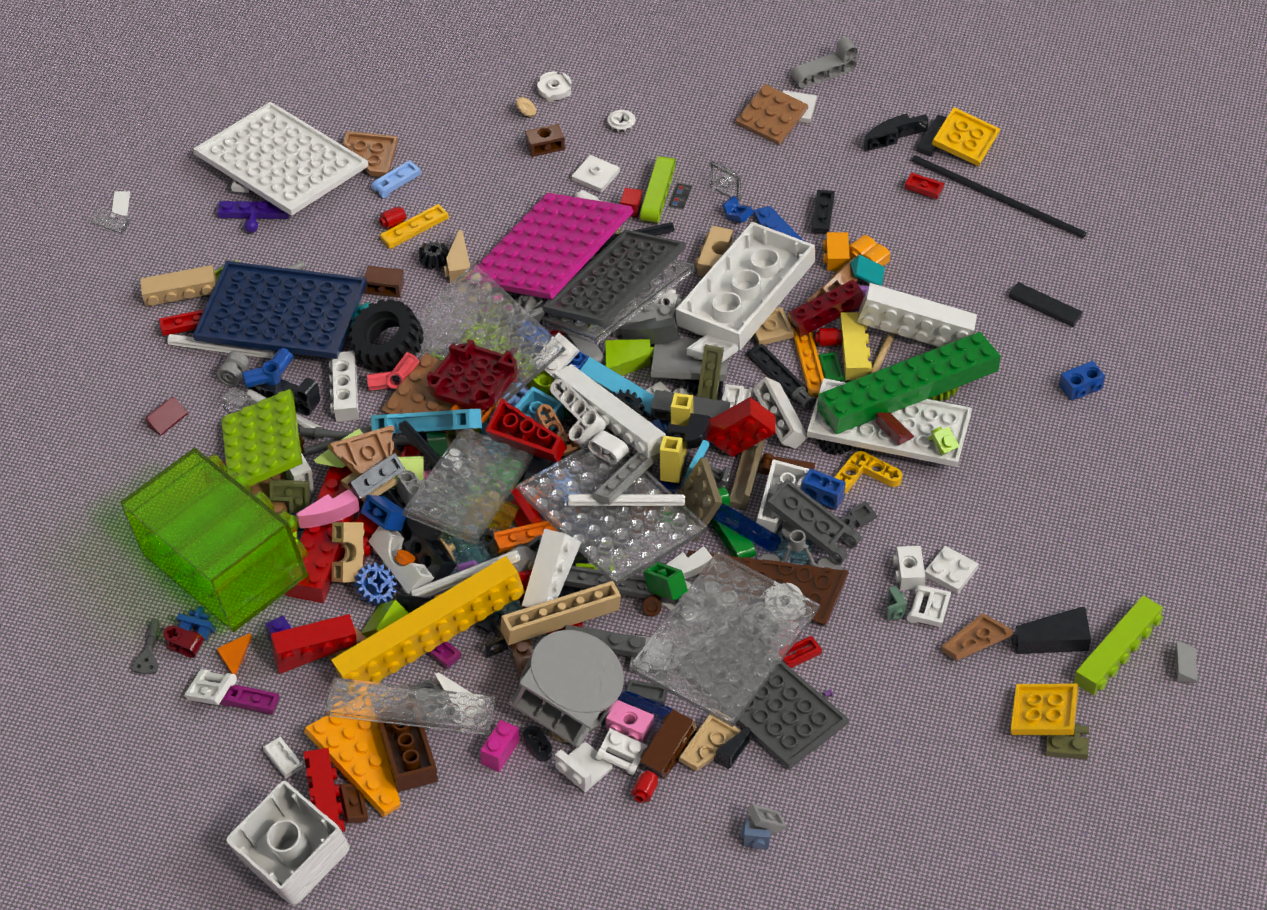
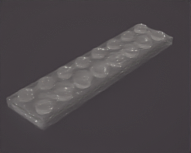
M334 677L325 715L489 735L496 705V696Z

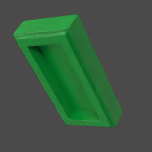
M837 353L819 354L818 357L824 378L845 382Z

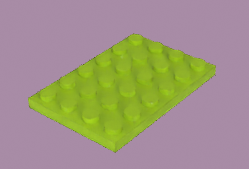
M290 389L221 418L228 487L232 494L303 464L294 396Z

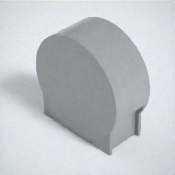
M576 630L556 631L545 636L536 645L521 673L519 688L508 704L579 748L589 731L596 729L605 721L619 698L624 685L623 669L615 653L600 639Z

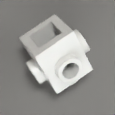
M666 288L665 291L656 290L654 303L677 308L682 303L681 294H677L675 289Z

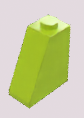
M650 339L605 340L606 367L623 376L651 366L654 347H650Z

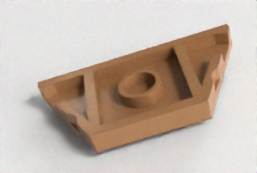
M387 426L330 443L327 447L358 477L392 455L394 449V442L392 441L394 426Z

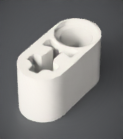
M603 430L588 442V448L594 455L612 465L617 464L629 452V448L624 441Z

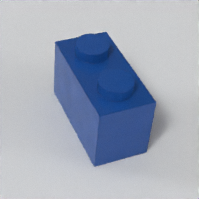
M367 495L361 509L362 514L386 530L401 531L408 515L406 511L384 496Z

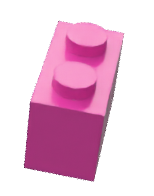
M500 720L480 750L481 764L500 772L520 742L519 727Z

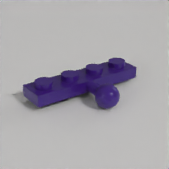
M219 201L217 211L218 218H249L244 223V228L248 233H254L258 230L256 218L289 219L290 216L274 204L265 201Z

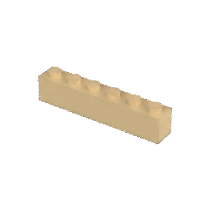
M610 581L503 615L500 630L508 645L565 628L566 625H574L618 611L621 595L614 582Z

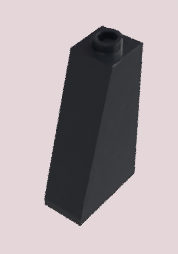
M1079 607L1016 626L1015 634L1011 636L1012 646L1016 647V653L1089 651L1091 635L1086 608Z

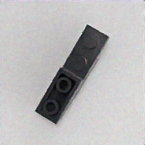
M906 113L882 122L864 137V151L897 144L898 138L926 132L928 128L927 115L909 118Z

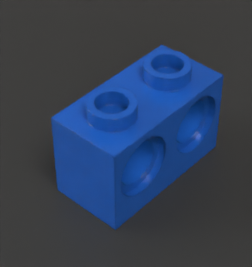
M1091 361L1061 373L1059 386L1072 401L1102 389L1105 375L1095 362Z
M809 469L802 481L801 490L819 504L837 510L844 498L845 482Z

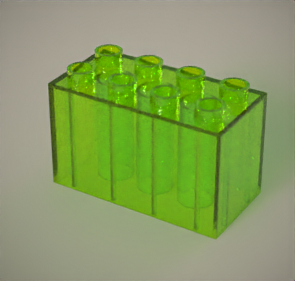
M194 447L121 500L120 505L141 553L234 633L308 576L303 562L308 553L304 545L293 536V533L298 530V526L288 512L285 510L279 514L274 512V506L270 499L261 491L253 495L250 492L249 484L241 474L236 472L230 476L227 474L228 471L225 464L216 454L206 457Z

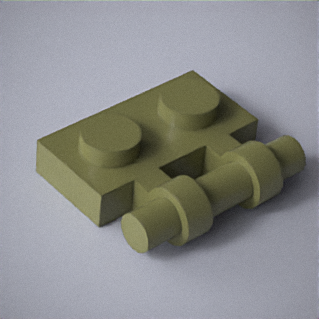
M1075 723L1073 736L1047 735L1046 756L1088 760L1089 738L1080 736L1081 734L1089 735V726H1081V724Z

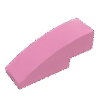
M349 489L333 499L327 494L296 514L297 525L299 528H312L347 518L359 511L358 498Z

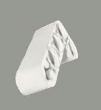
M557 379L550 386L551 393L578 419L569 430V438L581 448L588 447V442L605 429L606 421L570 385L562 379Z

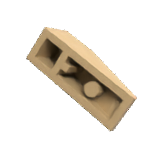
M458 230L446 258L447 266H444L445 277H449L450 284L466 282V277L471 274L462 230Z

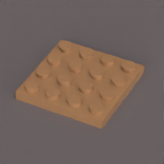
M425 353L415 369L407 375L382 407V412L384 414H402L450 410L454 404L432 397L428 388L427 375L429 371L434 373L443 361ZM445 430L446 436L451 430Z

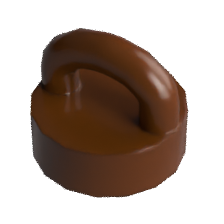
M654 595L647 596L642 602L643 612L648 616L658 615L662 609L661 600Z

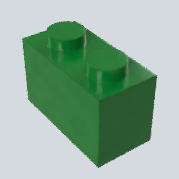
M656 562L643 571L648 590L651 593L670 600H677L684 593L688 592L683 572L680 569Z

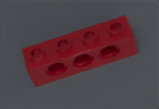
M852 279L789 311L791 325L798 335L802 337L840 318L841 313L851 312L859 308L864 298L863 291L856 281Z

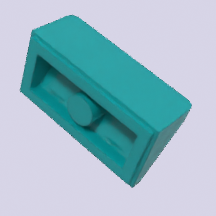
M858 255L850 262L854 276L868 283L882 286L884 266L862 255Z

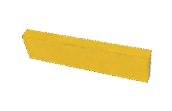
M437 204L380 234V240L389 249H392L449 218V214Z

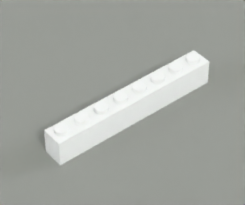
M571 364L554 373V381L562 379L570 385L606 421V427L615 435L619 436L647 458L660 453L663 436H666L664 432Z

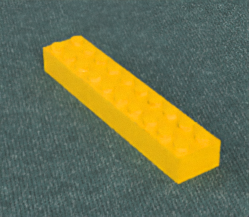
M504 556L331 659L340 681L351 697L361 694L368 687L379 683L388 675L396 673L403 666L414 662L423 654L431 652L438 645L449 641L458 633L466 631L470 626L484 620L493 612L501 610L505 605L525 594L519 573L507 556Z

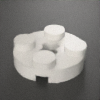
M554 71L545 73L537 83L538 93L546 98L548 102H554L571 95L572 82L570 77L564 73L562 75Z

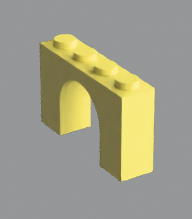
M674 393L671 404V424L688 427L690 414L694 413L693 395ZM663 436L660 447L661 481L680 483L688 451L683 438Z

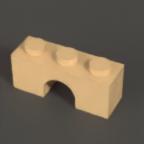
M712 225L710 232L706 233L705 245L702 244L700 257H697L695 261L697 276L704 277L723 256L721 254H724L733 243V230Z
M332 522V542H339L345 548L344 558L339 562H332V582L357 581L354 577L363 567L364 523Z

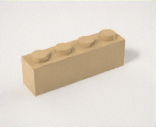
M213 265L141 278L142 297L147 307L210 295L217 283V278Z

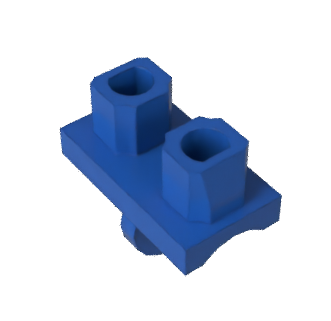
M199 606L196 611L190 610V616L178 613L176 618L179 621L178 627L189 631L192 628H196V632L203 636L204 641H207L210 633H215L216 627L213 626L212 622L206 621L209 620L210 615L205 614L204 607Z

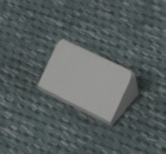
M1176 641L1177 682L1197 683L1196 648L1181 641Z

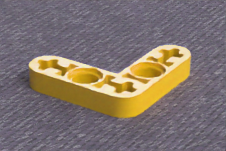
M863 451L855 452L834 477L842 481L844 480L845 494L863 473L890 487H897L902 482L901 470ZM875 466H878V467H880L882 470L879 471V472H876V471L872 470V468L875 467ZM851 470L856 474L849 476L845 472Z

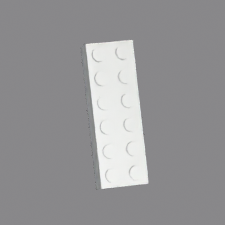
M870 283L860 305L857 323L941 347L973 335L977 314Z

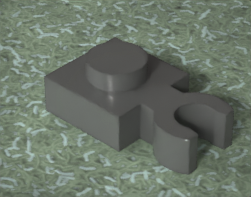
M864 501L849 510L850 516H843L840 520L845 524L849 523L848 526L854 529L857 524L863 527L877 518V515L869 504Z

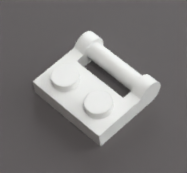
M923 585L916 586L914 592L915 599L911 611L908 612L907 620L910 623L920 622L942 628L951 592ZM928 596L929 599L924 614L919 613L923 597Z
M201 669L184 696L190 701L219 705L230 686L235 685L237 677L231 673L225 675ZM211 680V681H217V682H221V683L208 682V681Z
M610 728L596 755V759L600 761L603 759L627 770L628 774L634 776L641 760V754L648 745ZM612 754H615V755H617V756H619V757H621V758H623V759H625V760H622V759H620V758H618V757H616V756H614V755H612Z

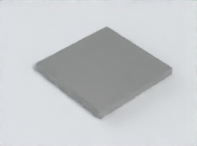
M679 338L677 341L655 344L651 377L700 380L702 360H697L687 355V348L699 339ZM728 359L722 362L719 381H727Z

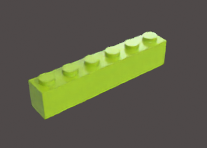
M1143 595L1077 669L1074 683H1078L1079 687L1092 695H1095L1099 690L1102 691L1106 687L1108 679L1115 677L1120 665H1125L1130 658V654L1139 649L1141 641L1144 638L1148 639L1154 626L1158 627L1163 620V607Z

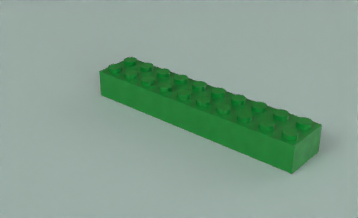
M978 332L819 393L817 410L835 434H839L875 420L876 413H893L998 372L1001 355L985 336Z

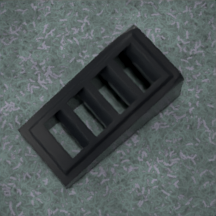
M744 728L715 752V762L727 769L732 767L751 741L750 728Z

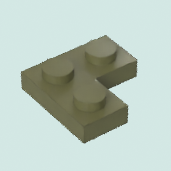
M270 480V500L289 501L290 515L296 517L298 512L310 506L309 481Z

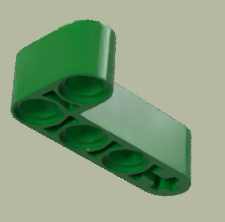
M722 486L718 488L722 504L710 523L731 556L742 558L755 557V547L730 509L728 491Z

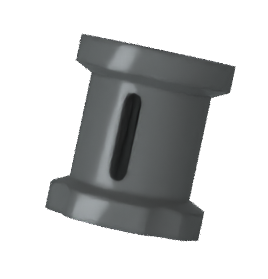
M803 386L798 387L791 396L794 401H798L802 405L804 411L810 410L816 403V398L810 396Z

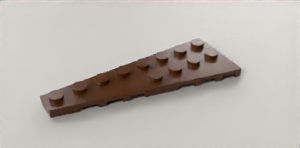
M688 550L686 556L690 557L696 551ZM710 553L716 564L697 574L699 577L713 580L715 583L765 602L768 590L779 583L794 584L801 590L806 602L801 617L827 626L849 571ZM783 598L780 601L782 603L780 607H788L790 599L786 598L784 600Z

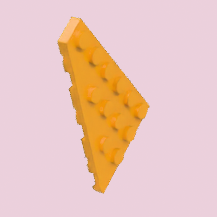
M367 693L305 727L304 733L319 749L329 748L331 762L356 786L357 790L361 791L364 797L383 817L400 807L399 795L370 697Z

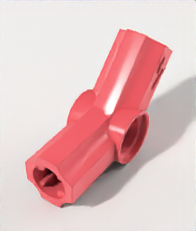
M406 352L393 371L367 375L369 390L397 389L420 361L413 354ZM392 375H398L401 382H394Z

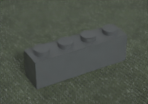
M655 390L651 406V419L656 420L659 418L661 421L671 422V404L674 393L665 390ZM693 396L694 414L707 415L711 419L730 408V402Z

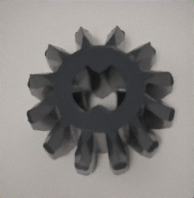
M438 240L436 242L429 241V244L423 243V246L419 248L420 263L424 268L429 267L430 270L432 268L438 270L439 267H444L445 263H447L448 247H445L444 243H439Z

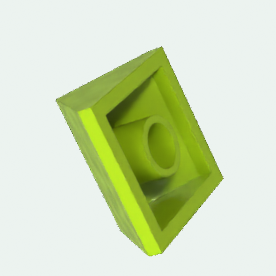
M396 600L380 604L361 633L368 638L409 613Z

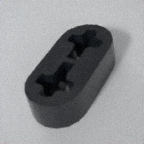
M537 726L527 727L523 733L524 742L533 756L542 762L551 759L552 745L542 730ZM529 735L536 736V741L532 736L529 737ZM539 747H541L544 751L547 752L543 753L542 751H539Z

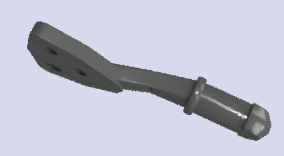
M154 618L150 623L148 645L136 658L132 666L133 672L144 675L158 672L157 659L153 654V647L158 638L157 633L160 626V621L157 618Z

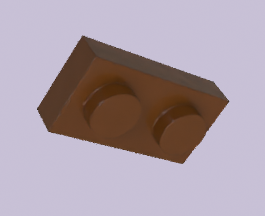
M340 784L339 792L346 823L367 822L368 813L364 795L359 789H356L354 784Z

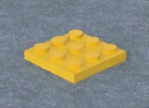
M953 107L933 139L932 145L980 166L1001 129Z
M1078 683L1016 684L1011 734L1074 735L1079 690Z

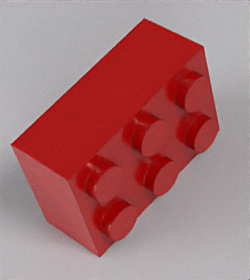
M749 397L710 419L711 427L707 440L730 457H733L776 433L775 415Z

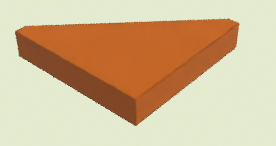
M251 633L217 648V653L225 666L236 677L247 653L248 645L252 640Z

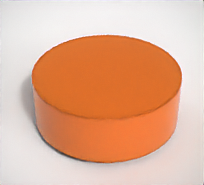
M398 550L395 560L399 564L406 566L414 563L415 557L408 551Z

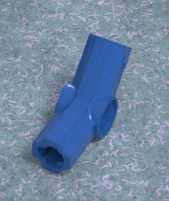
M279 349L273 358L265 362L262 367L242 372L245 387L248 388L264 383L271 386L277 385L281 381V374L293 360V354L288 349Z

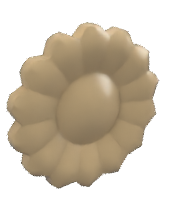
M519 97L516 100L517 108L522 114L533 117L536 114L537 109L532 101L524 97Z
M440 538L439 542L455 562L452 551L456 550V547L453 543L447 545Z

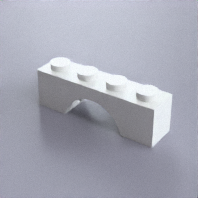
M379 526L368 542L373 547V551L383 560L382 563L391 570L392 575H395V579L402 585L403 591L412 595L411 591L413 589L431 583L434 577L425 565L410 563L403 566L395 560V555L398 550H402L404 541L399 531L386 530Z

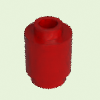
M401 206L393 207L380 213L379 223L383 228L391 229L406 220V213Z
M819 328V331L815 332V343H819V347L841 345L842 330H837V328Z
M644 771L643 774L639 775L631 791L632 796L637 802L644 803L651 800L658 786V776L651 771Z

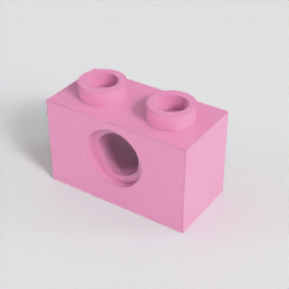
M617 700L606 718V730L609 731L611 728L644 744L654 728V715Z

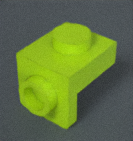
M940 426L932 430V435L927 438L928 442L934 441L941 456L960 447L949 426L944 429Z

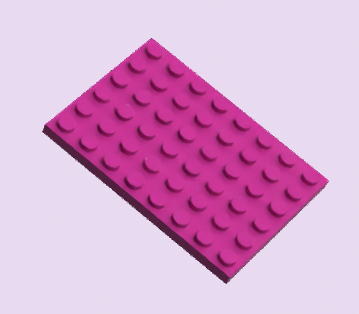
M547 193L497 246L471 271V274L466 277V281L472 285L552 300L633 213L632 206Z

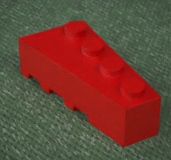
M501 398L485 430L491 441L559 464L566 449V445L560 436L545 426L540 425L533 418L525 415L503 398Z
M350 614L271 633L272 654L278 674L356 645V631Z
M329 748L304 751L311 803L335 822L342 832H345L344 819L339 820V815L343 814L341 802L336 800V797H340L339 785H334V780H337L336 767H331Z

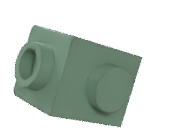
M897 586L889 588L888 601L890 606L887 607L886 611L887 621L900 619L905 616L907 606L904 593L900 592Z

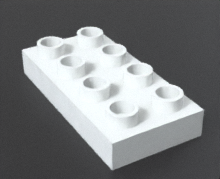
M751 222L676 308L677 326L690 330L697 335L705 336L707 334L738 344V350H741L815 262V245Z

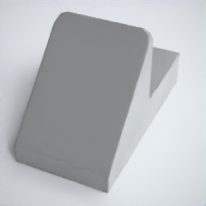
M755 804L747 808L751 816V829L770 830V835L787 828L779 811Z

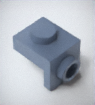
M746 818L745 825H741L740 838H744V847L769 849L770 830L751 829L750 818Z

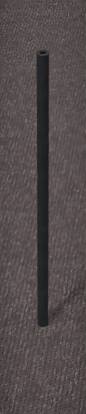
M914 155L912 158L914 163L1081 238L1086 236V231L921 157Z

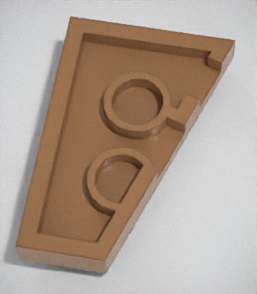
M982 613L942 645V652L955 660H959L1012 636L1013 631L1011 628Z

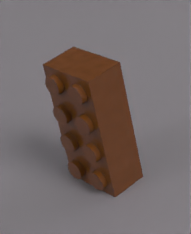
M416 702L377 711V725L397 792L438 782L437 768Z

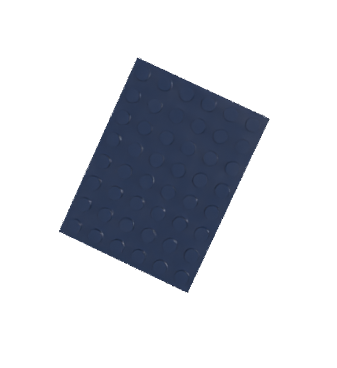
M226 261L193 334L194 341L272 351L285 348L290 353L338 359L366 288L367 278Z

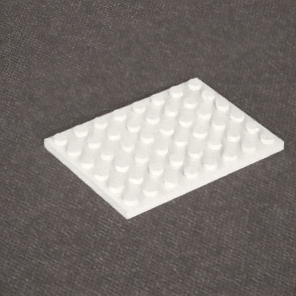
M272 102L267 103L193 149L196 156L291 216L368 166L366 159Z

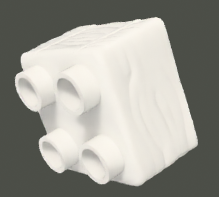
M282 781L226 839L228 845L244 865L278 893L280 897L292 905L301 902L350 849V845L339 826L286 781Z

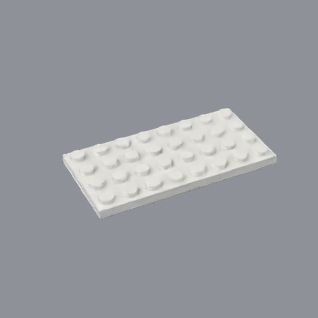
M824 378L819 393L843 385L845 382ZM817 398L807 430V437L958 467L972 408L926 399L895 411L891 414L914 435V438L898 445L875 423V420L835 434L818 412ZM940 426L942 429L949 426L960 447L941 456L934 441L928 442L927 438L932 435V430Z

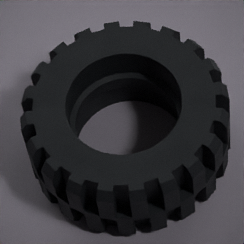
M387 299V301L379 300L378 303H371L366 309L363 308L360 311V315H356L354 318V324L350 326V346L362 364L368 369H373L375 372H381V370L388 372L396 367L406 352L413 354L415 357V354L419 353L421 349L420 344L423 343L424 339L423 328L410 307L404 305L403 302H395L393 299ZM391 327H399L397 334L389 342L374 345L375 339L382 331Z

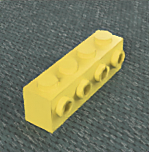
M843 312L840 315L845 381L856 380L868 375V372H872V363L868 361V358H870V347H866V344H869V335L865 333L867 326L857 323L859 312Z

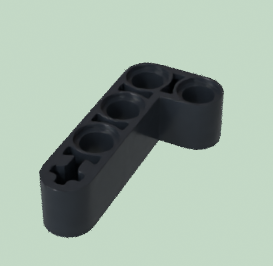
M305 378L300 386L281 379L277 385L273 386L264 383L248 387V390L251 389L266 398L290 389L294 396L295 411L306 416L310 415L320 402L319 386L310 378Z

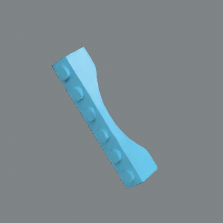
M481 409L371 415L372 431L393 425L394 431L392 433H402L399 430V423L404 420L408 421L417 432L482 428Z

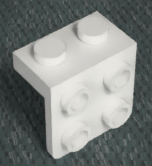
M586 742L582 743L579 748L577 747L569 755L563 750H559L555 754L556 769L584 792H587L613 769V764L603 759L601 761L596 759L598 751Z

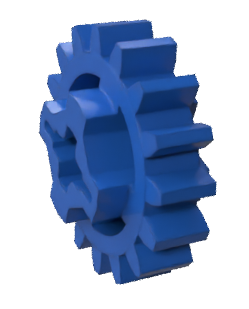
M368 563L364 568L362 567L354 577L357 581L353 584V586L358 587L355 593H361L362 595L360 600L365 598L367 599V605L373 602L374 606H377L379 603L389 602L396 593L394 587L397 585L396 582H392L395 575H389L391 570L387 569L385 571L384 565L382 564L380 567H377V563H373L371 566Z

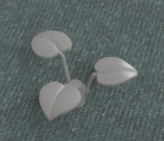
M786 521L784 522L782 533L787 540H790V545L787 546V551L781 562H786L791 550L795 552L805 550L812 566L843 570L840 565L834 564L829 558H821L816 564L810 554L808 545H806L808 538L801 530H796ZM765 554L758 559L780 561L779 557L774 554Z

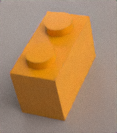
M827 232L826 240H823V251H826V253H823V264H827V271H838L850 261L848 232Z

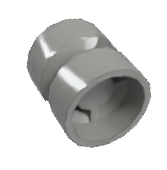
M229 352L217 372V377L228 386H237L243 378L242 372L247 371L250 366L249 359L240 352Z

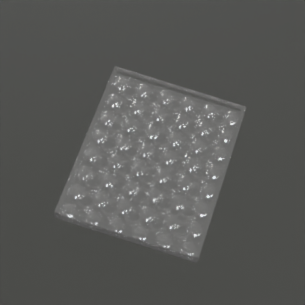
M476 263L470 266L415 315L421 323L424 332L423 343L420 344L421 349L419 353L415 354L418 360L427 353L443 361L450 353V345L454 343L456 346L461 343H467V339L474 340L475 346L501 354H504L506 350L512 352L517 363L518 374L501 396L507 402L566 350L555 337Z
M587 445L516 485V489L555 529L581 541L578 551L609 581H613L615 586L707 532V525L685 505L569 506V494H593L632 457L627 453L617 464L612 465L594 455ZM646 470L622 494L672 493Z
M717 551L690 586L688 592L683 595L631 663L629 669L638 676L733 727L818 612L820 604Z

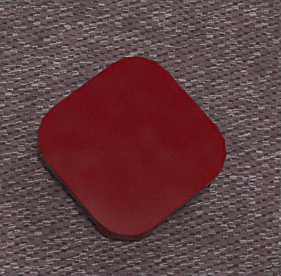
M467 339V343H461L456 346L453 343L449 346L450 353L434 373L429 371L427 381L429 393L438 400L466 409L486 410L498 402L516 378L518 369L512 352L508 350L504 354L475 346L474 340Z

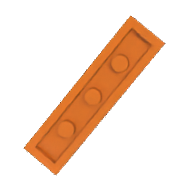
M560 517L495 532V540L492 542L497 552L501 553L512 550L520 543L525 546L538 535H543L544 529L557 532H569L563 518Z

